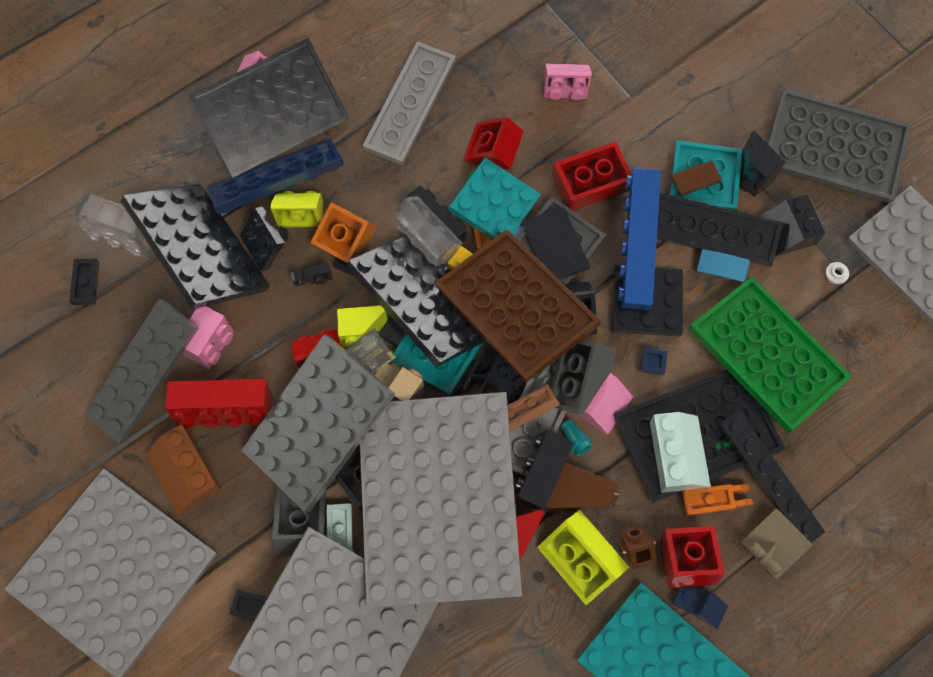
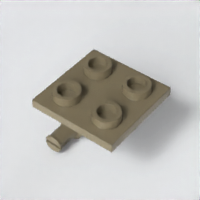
M777 508L741 541L756 557L758 562L776 579L813 546Z

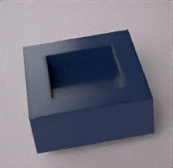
M644 347L640 372L664 376L668 351Z

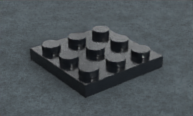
M615 265L613 275L612 332L681 337L683 334V269L655 268L653 305L649 310L621 308L622 301L618 300L619 286L623 287V278L619 277L620 265Z

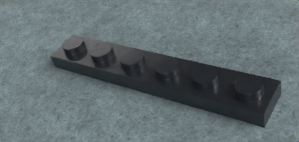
M737 410L718 423V426L775 507L811 543L823 535L825 530L742 412Z

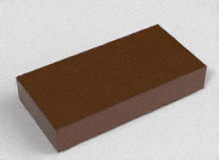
M713 161L673 174L670 178L679 197L719 184L722 180Z

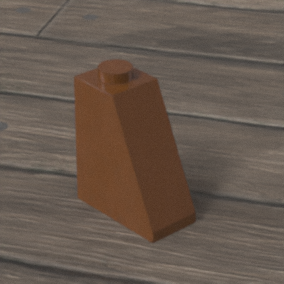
M565 462L544 510L547 512L607 510L610 504L615 506L620 493L616 491L618 484Z

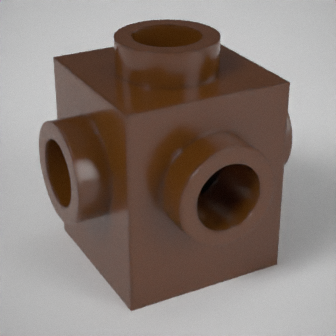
M643 526L620 533L621 544H618L620 554L623 559L627 558L633 570L657 562L655 539L652 534L647 533Z

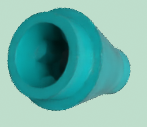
M572 419L561 425L565 438L574 443L571 452L575 453L576 456L587 453L593 447L592 439Z

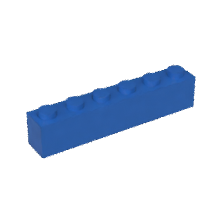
M633 168L631 175L626 177L625 188L629 189V197H625L624 211H628L627 219L623 221L622 232L626 233V242H622L621 255L625 256L624 264L620 265L619 277L623 278V287L619 286L618 300L622 301L621 308L649 310L653 305L661 170Z

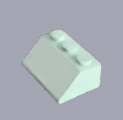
M681 412L655 414L650 421L661 493L710 488L698 416Z

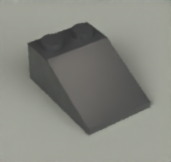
M581 340L560 356L551 387L560 404L555 408L583 415L611 373L617 348Z
M276 486L272 534L275 557L292 556L308 527L326 536V490L312 510L304 512Z

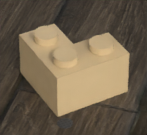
M384 361L375 374L381 382L395 393L390 402L421 399L425 393L424 383L421 379L422 376L413 369L408 371L404 367L401 368L394 363L389 365Z

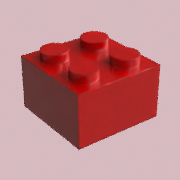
M715 527L665 529L660 539V546L668 588L718 585L725 572Z

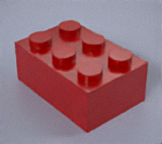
M616 141L554 162L552 176L565 205L572 211L629 192V189H626L625 186L626 177L631 175V172Z

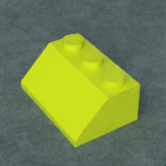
M581 510L565 520L537 547L585 605L630 568Z

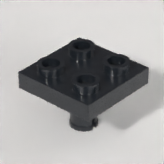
M258 207L254 209L240 237L260 271H265L271 267L284 243L288 240L289 234L284 227L276 229L265 209Z

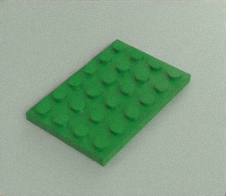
M752 276L688 328L788 434L852 377Z

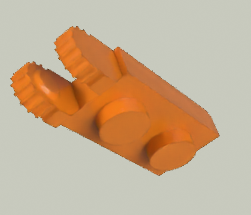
M728 484L682 491L686 516L752 506V499L735 501L733 493L749 491L750 486L749 484L734 486Z

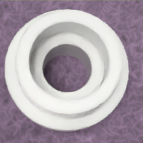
M834 262L826 268L825 275L830 283L843 284L849 277V270L844 264ZM835 270H838L841 275H837Z

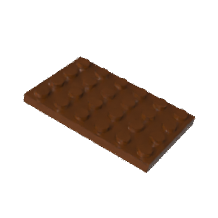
M508 229L435 282L436 288L525 383L601 325V320Z

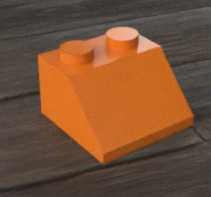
M331 202L310 243L348 263L349 260L356 258L368 246L378 226Z

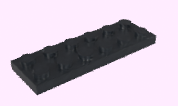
M660 193L657 239L698 250L704 249L748 259L751 263L772 267L784 222Z

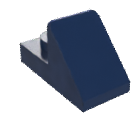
M695 586L679 587L672 602L673 605L718 629L728 608V605L713 592L706 593Z

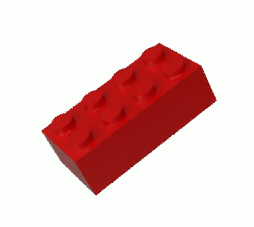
M266 379L168 381L165 409L177 426L182 424L186 429L198 425H203L206 428H215L217 425L240 427L241 424H251L258 427L273 407V395Z

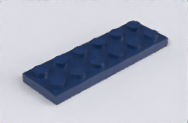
M329 139L207 188L217 215L221 213H229L239 206L252 204L255 200L262 197L272 196L277 191L285 188H292L305 180H313L323 173L333 172L339 167L344 166V163L332 140Z

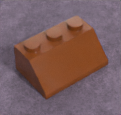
M182 424L160 436L145 454L178 516L222 491L193 437Z

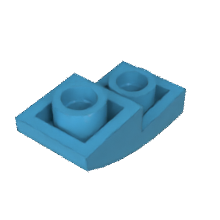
M702 249L697 272L744 283L750 260Z

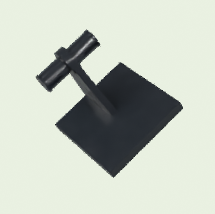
M496 356L487 375L477 374L482 364L479 361L473 360L469 371L464 373L465 379L459 388L460 391L469 393L473 382L481 383L482 386L478 394L506 392L507 405L520 399L527 383L504 359Z

